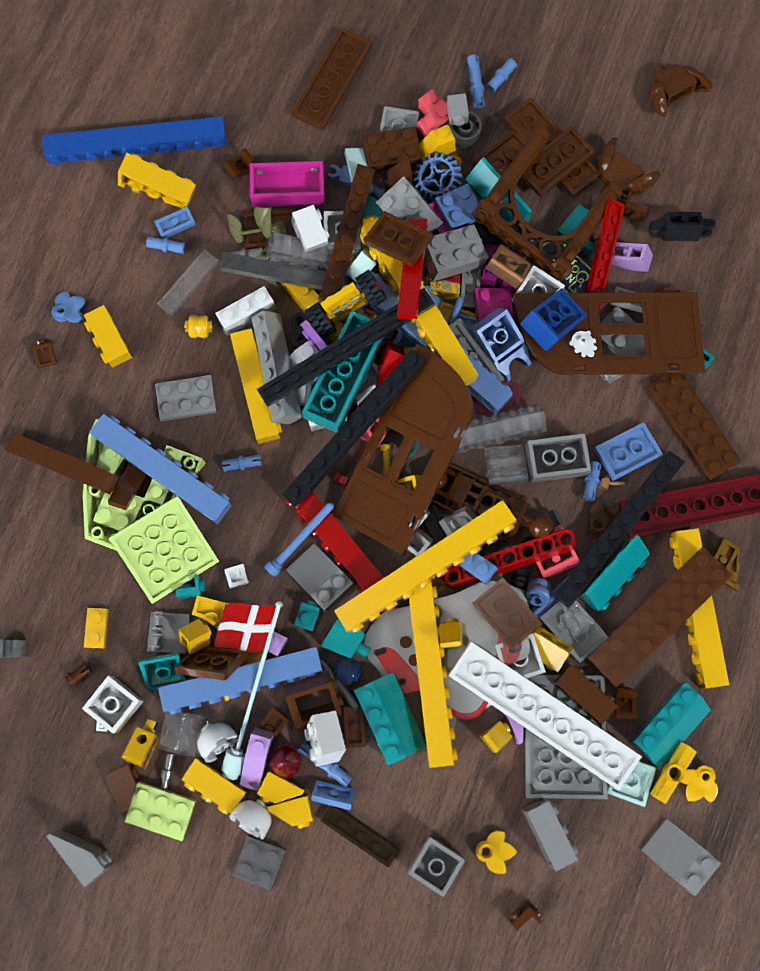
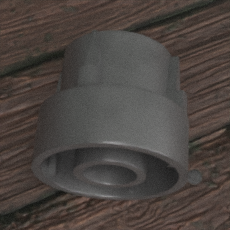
M469 112L468 122L463 125H450L455 138V146L460 149H471L478 140L481 132V121L476 114Z

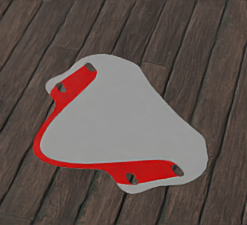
M490 580L487 585L480 582L458 593L434 600L435 606H439L440 618H436L437 626L445 623V619L457 618V622L461 621L463 626L465 646L444 648L445 658H441L442 666L447 668L448 678H444L445 686H449L450 698H446L447 707L451 706L452 715L461 719L477 717L488 705L487 701L449 676V673L471 641L498 660L499 657L495 645L503 643V647L500 650L504 664L523 660L530 653L528 637L519 643L522 646L520 651L510 653L508 651L509 646L473 605L476 599L497 583L496 581ZM511 586L513 590L519 595V597L524 601V603L528 606V602L525 596L522 594V592L519 589ZM410 606L385 611L370 626L365 636V645L371 648L367 657L382 677L394 672L397 680L401 678L406 679V683L400 685L403 694L420 691V685L417 680V666L410 665L408 661L412 654H416ZM407 636L411 639L412 644L409 648H403L400 645L402 637ZM382 647L387 649L384 654L374 655V650Z

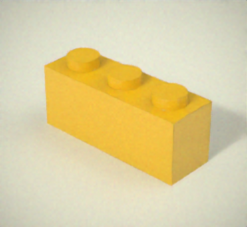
M104 305L84 314L86 319L84 324L89 333L93 332L95 337L92 340L96 347H100L103 351L100 355L105 364L109 363L113 368L132 358Z
M195 758L181 779L185 782L184 786L193 792L195 789L202 794L201 798L209 803L215 802L219 805L217 808L226 815L233 812L248 792L232 780L223 777L222 773L200 758Z

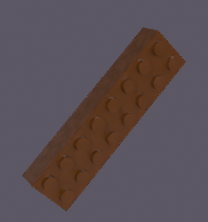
M702 546L603 642L588 659L617 688L707 601L732 574Z

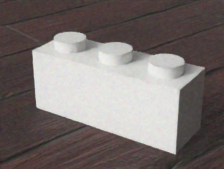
M265 286L216 312V316L228 336L252 323V317L261 311L271 312L276 308L273 299Z

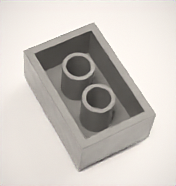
M404 176L376 201L383 212L386 211L407 222L408 219H427V231L431 233L444 223L412 183Z
M474 224L433 236L432 241L425 249L424 263L432 282L480 268L488 259Z
M585 434L530 440L525 445L531 483L587 476L591 472Z
M542 798L522 808L549 866L554 871H558L578 861L575 855L578 853L573 841L571 842L567 839L568 830L565 824L558 820L556 815L559 812L554 803Z

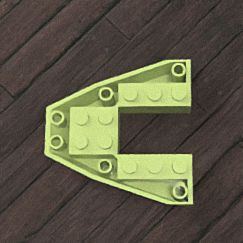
M89 433L86 463L120 476L126 459ZM167 445L164 450L167 454L166 458L170 461L172 459L178 461L183 465L181 469L186 472L191 470L197 474L206 464L203 458ZM152 479L145 497L142 498L135 495L128 509L123 510L108 505V499L111 495L84 484L85 539L116 550L109 539L110 536L166 503L176 495Z

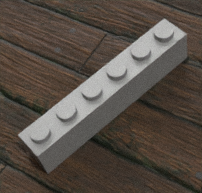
M263 310L252 317V323L264 383L266 384L291 369V363L281 315ZM297 391L269 406L273 423L291 424L302 418Z

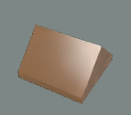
M501 244L487 264L486 269L517 289L525 279L532 264Z

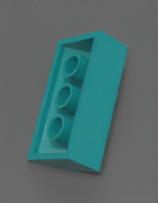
M483 157L466 177L464 185L468 184L479 197L478 202L480 203L501 176ZM515 192V202L518 211L528 223L532 210ZM508 193L500 204L508 203ZM505 209L499 211L500 217L505 221L511 222L513 220L511 211ZM516 222L511 228L519 233V229L516 227L518 223Z
M638 535L625 543L579 596L594 612L599 610L603 612L610 605L608 600L612 596H618L623 590L621 586L624 582L629 583L636 575L634 571L638 567L641 569L649 561L646 558L650 552Z
M394 672L354 690L388 766L427 747L426 741Z
M681 682L628 742L660 770L673 755L679 743L687 739L711 709L697 691L687 682Z

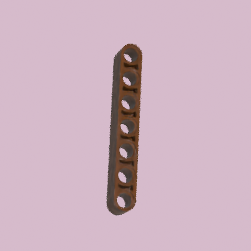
M16 433L12 434L5 448L6 451L109 495L112 494L119 479V476Z

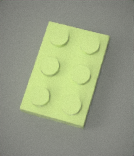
M139 781L137 782L125 822L183 841L196 800Z

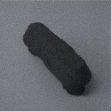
M529 536L525 537L521 541V544L534 540L535 538ZM528 549V550H526L525 553H524V556H526V557L532 556L533 553H534V550H533V549ZM533 563L513 570L510 581L511 586L522 590L527 587Z

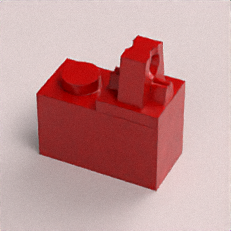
M385 340L376 360L378 363L376 387L382 383L407 355L403 347Z

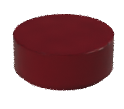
M335 473L333 478L334 481L346 487L350 481L349 478Z

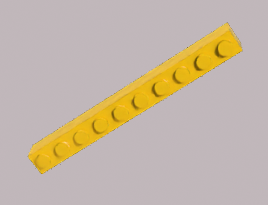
M379 218L362 226L360 238L363 244L364 237ZM368 246L372 259L377 260L381 274L383 276L386 275L389 280V287L397 293L399 301L403 262ZM421 283V289L425 288L423 283ZM436 304L419 315L418 319L411 320V323H415L420 338L425 339L427 349L437 354L453 367L466 386L477 380L479 374Z
M502 500L336 609V615L348 632L353 631L355 633L364 627L363 623L368 620L370 622L376 620L381 616V611L387 609V611L398 605L397 601L401 598L406 600L414 594L413 590L419 586L422 589L431 583L430 579L436 575L439 578L448 572L447 568L451 565L456 567L465 561L464 557L468 554L473 556L481 550L480 546L486 542L489 545L498 539L497 535L503 531L505 534L515 528V517Z
M430 579L431 583L421 589L419 586L413 590L414 594L409 597L429 768L454 765V760H458L457 749L452 747V739H455L454 727H450L449 719H453L451 706L447 707L446 698H450L449 686H445L444 678L448 677L447 668L442 666L441 659L445 658L444 648H440L439 643L440 626H437L436 618H440L439 606H435L434 598H438L436 586H432V579Z

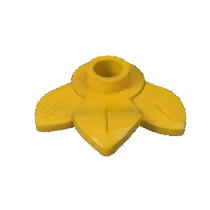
M701 765L697 769H687L685 771L684 779L681 782L687 784L686 797L688 801H697L704 796L707 801L712 802L716 798L718 786L714 782L716 774L712 767ZM704 773H708L709 777L703 779L702 775Z
M502 831L492 832L487 840L479 842L476 846L477 857L481 861L486 862L490 871L497 874L506 873L504 861L512 858L517 853L513 846L504 842L505 832ZM484 847L489 848V853L487 855H484L482 853V849Z

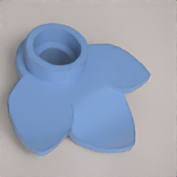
M67 291L60 293L55 298V306L51 310L52 317L58 322L69 321L78 323L84 320V314L80 311L85 305V298L80 296L70 297Z

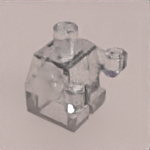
M563 605L561 609L565 612L562 617L564 623H558L555 628L559 633L566 629L569 630L570 637L575 639L587 633L594 621L580 607L568 608Z

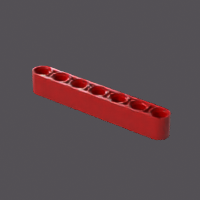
M564 529L483 556V558L489 562H496L498 570L493 575L496 576L571 551L576 547L577 540L571 530ZM569 536L572 538L569 544L562 543L564 537ZM546 543L553 544L550 550H543V546ZM533 549L534 553L532 556H524L526 550ZM508 556H515L512 563H506ZM459 565L448 568V572L444 574L445 581L453 588H460L480 581L475 576H470L469 572ZM459 574L457 581L451 582V576Z

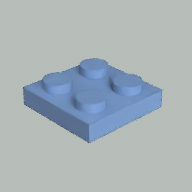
M468 184L435 198L434 202L451 231L476 222L471 213L479 202Z

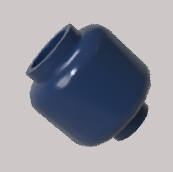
M343 657L341 661L337 659L332 668L335 671L334 678L346 686H350L352 683L356 684L363 671L360 669L361 664L348 657Z

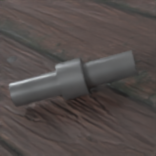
M170 752L166 754L164 768L161 769L160 774L162 778L160 788L163 790H168L169 781L172 779L174 771L172 765L175 754Z

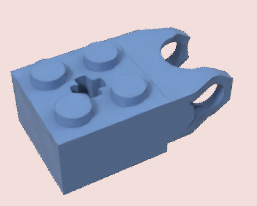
M496 308L468 329L505 379L504 381L508 382L511 380L509 364L514 358L520 360L524 366L529 367L531 365L528 347L507 309Z

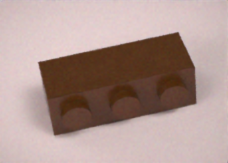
M568 665L553 684L597 724L602 725L618 707L614 703L615 699L606 692L604 694L599 690L600 685L593 679L588 680L583 675L585 672L579 666Z

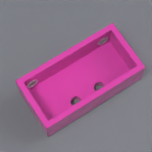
M323 161L250 163V199L252 207L325 205Z

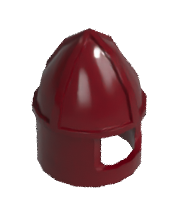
M290 745L277 747L269 759L270 769L280 778L293 777L298 773L302 763L300 753Z

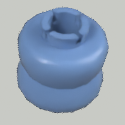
M543 578L531 579L527 584V601L534 606L546 605L550 600V583Z

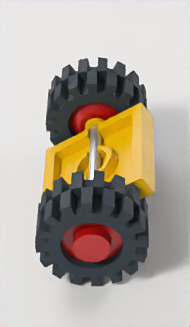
M369 269L355 278L360 289L352 282L344 286L336 294L328 296L322 303L317 302L306 309L305 312L309 321L322 339H326L337 332L332 318L339 323L349 317L351 310L357 312L369 303L372 307H376L387 300L380 284Z

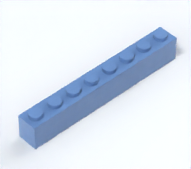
M103 414L89 432L94 438L210 520L219 524L232 506L228 502L229 497L222 492L219 494L214 492V487L208 482L204 481L201 483L197 480L198 476L191 470L186 472L181 469L183 465L175 459H172V461L167 459V454L161 449L157 448L154 450L150 447L151 443L144 437H141V439L137 438L135 431L128 426L125 428L120 426V421L114 416L107 417Z
M317 648L265 660L256 692L261 691L260 687L268 685V689L280 686L279 682L287 680L289 684L298 681L300 676L307 675L308 678L318 675L322 668ZM260 662L238 667L226 681L199 677L158 688L163 712L169 711L171 715L182 712L181 707L189 706V709L201 707V702L209 700V704L220 702V697L227 695L229 699L240 697V692L247 690L251 694Z

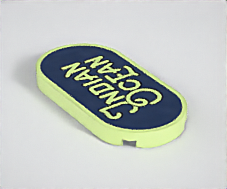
M546 242L542 245L543 250L549 255L555 254V248L552 243ZM559 242L562 252L566 245L562 242ZM576 256L571 263L573 271L560 281L565 285L563 289L566 293L586 292L591 268L580 257Z

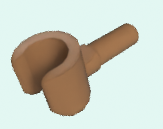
M602 478L597 488L608 490L609 485L625 486V481H612L609 478Z

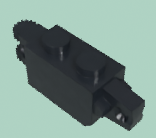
M668 212L664 214L662 220L651 221L648 230L649 234L662 236L663 241H699V238L711 236V229L715 227L716 222L710 218H703L701 212Z

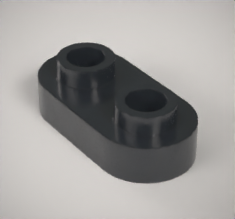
M302 312L296 313L291 321V342L295 349L309 341L302 333L304 330L302 326L298 325L299 322H304L305 320L310 323L307 315ZM303 339L304 342L302 344H299L298 340Z

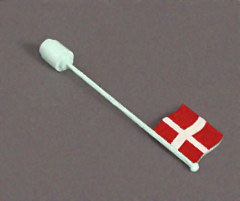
M280 601L276 602L275 605L268 606L229 603L225 604L213 647L243 650L246 652L264 651L237 745L227 750L221 770L223 771L222 776L227 779L236 780L242 772L245 754L240 749L280 607H283V603Z

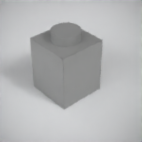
M466 93L448 95L446 106L449 125L459 126L467 123L469 111Z

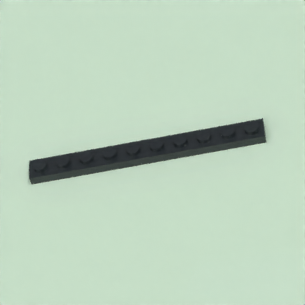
M425 288L421 289L418 316L435 306ZM398 304L259 387L257 391L267 407L413 319H398Z
M411 349L282 495L294 507L298 508L428 362L415 350Z
M670 450L553 597L568 608L573 605L683 466L684 460Z

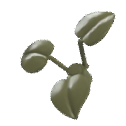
M258 206L254 208V217L259 228L247 231L242 230L241 222L235 215L227 214L231 235L238 243L243 242V235L262 232L268 240H275V244L278 242V238L287 234L286 227L282 221L271 224L270 207ZM267 245L257 258L268 260L265 252L271 247ZM266 280L270 284L277 285L276 281Z

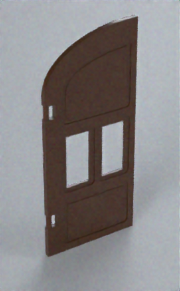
M697 292L567 293L588 316L547 352L520 323L533 309L555 293H514L515 311L522 336L534 357L541 365L553 373L559 375L705 373ZM599 303H641L643 323H600ZM576 332H591L590 336L596 340L594 346L597 347L593 357H588L587 355L582 357L581 352L575 353L574 346L569 345V342L572 341V336ZM601 335H644L646 355H603ZM668 365H677V369H668ZM574 366H584V370H574Z
M416 344L414 350L428 363L382 413L333 513L335 518L402 555H405L421 519H423L473 417L472 397L463 379L445 360L419 344ZM458 426L461 427L457 438H454L453 436ZM387 427L405 435L384 477L369 469L368 466ZM417 441L433 449L434 452L413 492L396 483ZM413 517H417L413 526L410 527L409 525Z

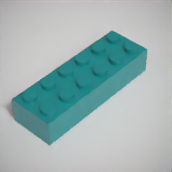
M351 310L337 340L372 319ZM385 337L320 375L302 411L303 418L337 433L341 429Z

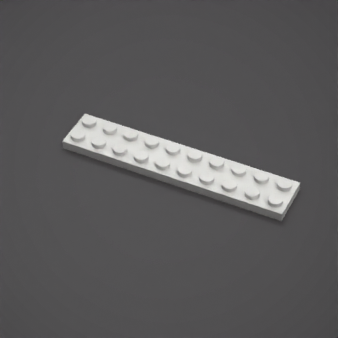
M472 641L449 673L451 678L617 790L621 789L642 757Z

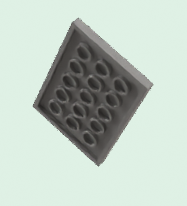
M535 675L527 678L606 732V721L602 725L597 724L553 684L559 675ZM584 675L588 680L593 679L600 685L598 689L605 694L604 676ZM525 728V798L608 799L607 782Z

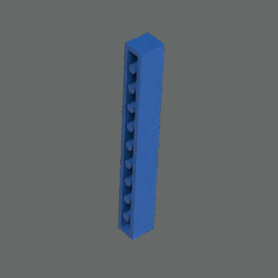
M223 117L43 135L44 156L49 164L55 165L62 162L76 163L82 160L94 161L101 158L125 157L126 153L131 155H149L158 152L186 151L187 149L201 150L206 147L219 148L227 145Z

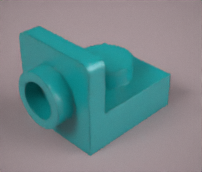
M194 575L195 587L192 584L181 585L180 589H176V597L179 599L203 597L202 591H205L204 579L201 580L199 575Z
M306 600V603L301 602L294 626L313 632L320 613L317 603Z

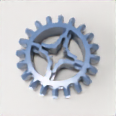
M435 152L434 158L428 155L429 160L422 159L423 165L417 164L420 171H414V174L418 176L413 179L415 183H418L415 185L416 190H419L421 196L424 195L423 198L426 201L430 198L431 203L435 201V198L449 190L457 189L456 185H462V182L458 180L463 177L462 173H459L461 167L457 166L458 162L456 160L452 161V156L449 155L446 158L445 153H442L439 157V154ZM436 165H445L450 169L438 170ZM431 169V174L425 180L427 172ZM436 172L440 176V184L438 183V181L435 180L437 176ZM452 176L449 185L445 188V182ZM437 186L440 191H430L426 187Z

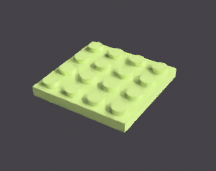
M175 496L109 537L152 604L194 578V575H199L219 562L178 496Z

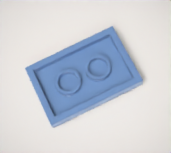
M644 422L594 448L612 481L663 455Z

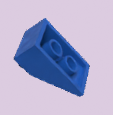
M561 288L533 309L520 324L547 352L588 315Z

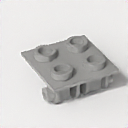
M151 612L147 652H179L186 654V649L179 641L178 629L189 624L190 614Z

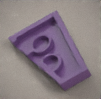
M307 320L300 324L304 329L302 331L303 335L320 350L330 345L326 339H322L319 336L318 332Z

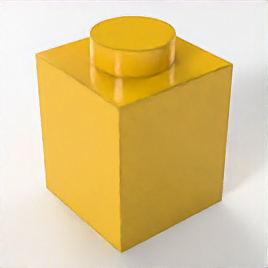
M200 619L178 629L179 641L190 655L210 645L211 630Z

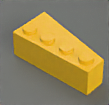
M126 153L118 171V186L123 188L125 185L131 186L132 191L138 193L141 190L145 191L149 197L154 199L162 197L164 202L182 209L188 207L195 191L196 184L190 179L181 178L171 170L161 169L153 162L148 163L136 154Z

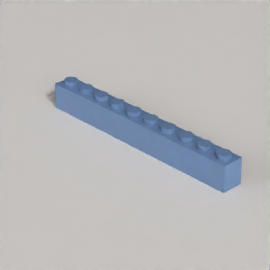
M371 271L387 300L376 307H372L370 303L368 304L380 315L398 304V295L383 282L384 280L379 274H374ZM409 321L396 329L415 346L419 344L427 348L425 339H421L418 335L415 323ZM463 348L479 374L477 380L467 386L469 392L496 415L511 399L513 393L509 386L504 383L501 384L494 373L486 371L482 367L481 362L471 358L467 350Z

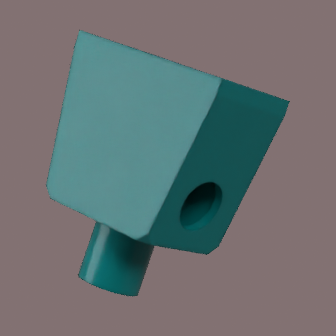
M339 618L321 645L329 651L350 659L355 652L366 658L371 650L370 647L362 643L365 634L361 630L355 633L353 631L348 632Z

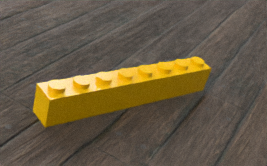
M699 528L676 531L671 534L669 542L671 548L674 549L673 563L675 568L679 570L702 547ZM711 596L685 621L686 626L689 627L688 642L693 648L692 662L696 665L697 669L695 679L697 685H700V689L729 685L713 598Z

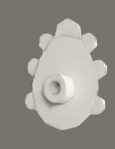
M590 331L576 332L572 336V341L569 342V345L574 346L575 353L581 352L582 357H586V355L593 357L594 351L597 350V347L594 346L596 340L590 336Z

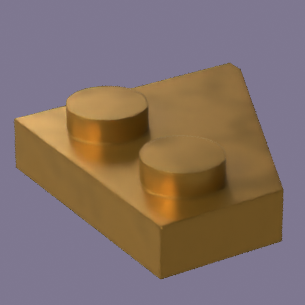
M721 538L712 556L732 574L724 584L734 591L739 590L740 584H737V573L740 572V547L725 538Z

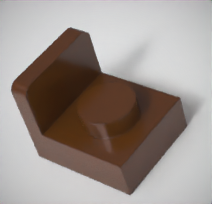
M47 339L35 341L36 345L31 348L38 369L58 364L52 347L53 341L47 342Z

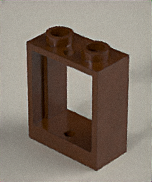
M329 671L283 685L285 698L296 728L306 726L312 715L336 711L337 716L342 714L340 706L344 705L341 694H336L335 690L339 689L336 678H331ZM329 688L333 702L300 712L296 700L297 697Z

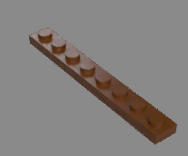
M357 164L318 300L325 301L328 296L334 295L342 289L375 173L373 168Z

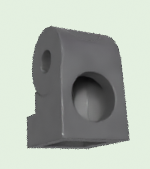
M0 639V658L27 657L28 641Z

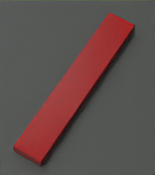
M614 199L607 200L585 293L605 292L625 204Z
M408 219L409 223L427 231V219ZM425 250L413 267L403 263L397 310L398 319H418Z

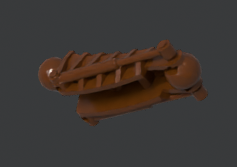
M450 463L449 467L460 473L447 469L435 493V496L446 500V504L434 498L431 501L451 513L456 511V509L451 507L452 505L459 509L468 506L479 516L503 500L507 507L511 509L516 523L514 524L515 528L505 534L503 531L497 535L499 542L502 544L506 543L508 539L517 533L521 524L529 527V531L536 538L546 536L554 531V522L549 516L539 514L533 517L526 514L530 504L527 503L528 499L525 495L518 496ZM448 477L455 481L447 494L443 490L447 487ZM468 496L477 499L474 506L466 503ZM486 500L493 501L490 506H484L483 504Z

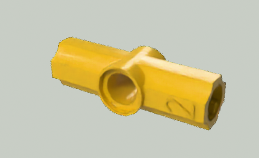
M680 742L669 762L663 766L662 773L649 794L666 804L677 784L684 779L685 771L697 752L685 743ZM673 767L677 770L675 778H671L669 775V771Z

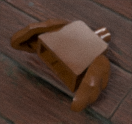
M659 64L654 69L656 76L649 91V99L657 113L661 117L667 116V107L694 93V91L698 93L710 92L713 85L705 74L695 69V67H680L674 64L666 69L662 64Z
M612 137L608 144L603 147L602 154L598 158V171L602 176L601 182L605 185L600 190V193L603 192L608 183L618 185L626 196L629 191L633 192L632 196L640 195L646 189L654 186L661 176L660 171L644 175V170L618 150L613 156L617 138Z

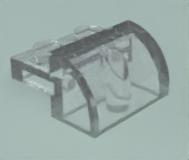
M522 444L484 447L485 471L489 485L528 482Z
M166 711L158 749L180 755L201 757L197 742L202 733V728L208 724L209 717L186 712L170 715L169 711Z

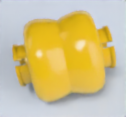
M190 315L188 321L185 320V332H188L191 338H207L209 332L212 333V321H209L207 315Z

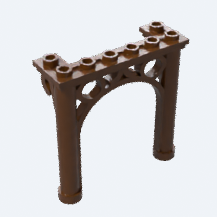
M535 126L530 138L485 199H482L471 215L478 223L488 227L492 234L501 237L506 245L514 247L522 257L528 258L533 262L534 266L545 271L560 282L573 271L571 263L603 220L607 200L614 199L618 201L623 195V191L618 185L608 183L578 227L567 235H547L531 227L518 211L515 202V187L519 178L550 139V133L544 127ZM508 193V203L500 204ZM502 209L511 211L513 220L511 222L505 221L500 217L499 211ZM516 222L518 223L516 227L519 229L520 234L511 228ZM537 239L540 240V241L538 242V244H537V248H536L533 244H531L529 241H527V240L536 241ZM569 240V242L561 252V246L559 242ZM545 242L552 243L555 248V254L549 255L545 252L542 244Z

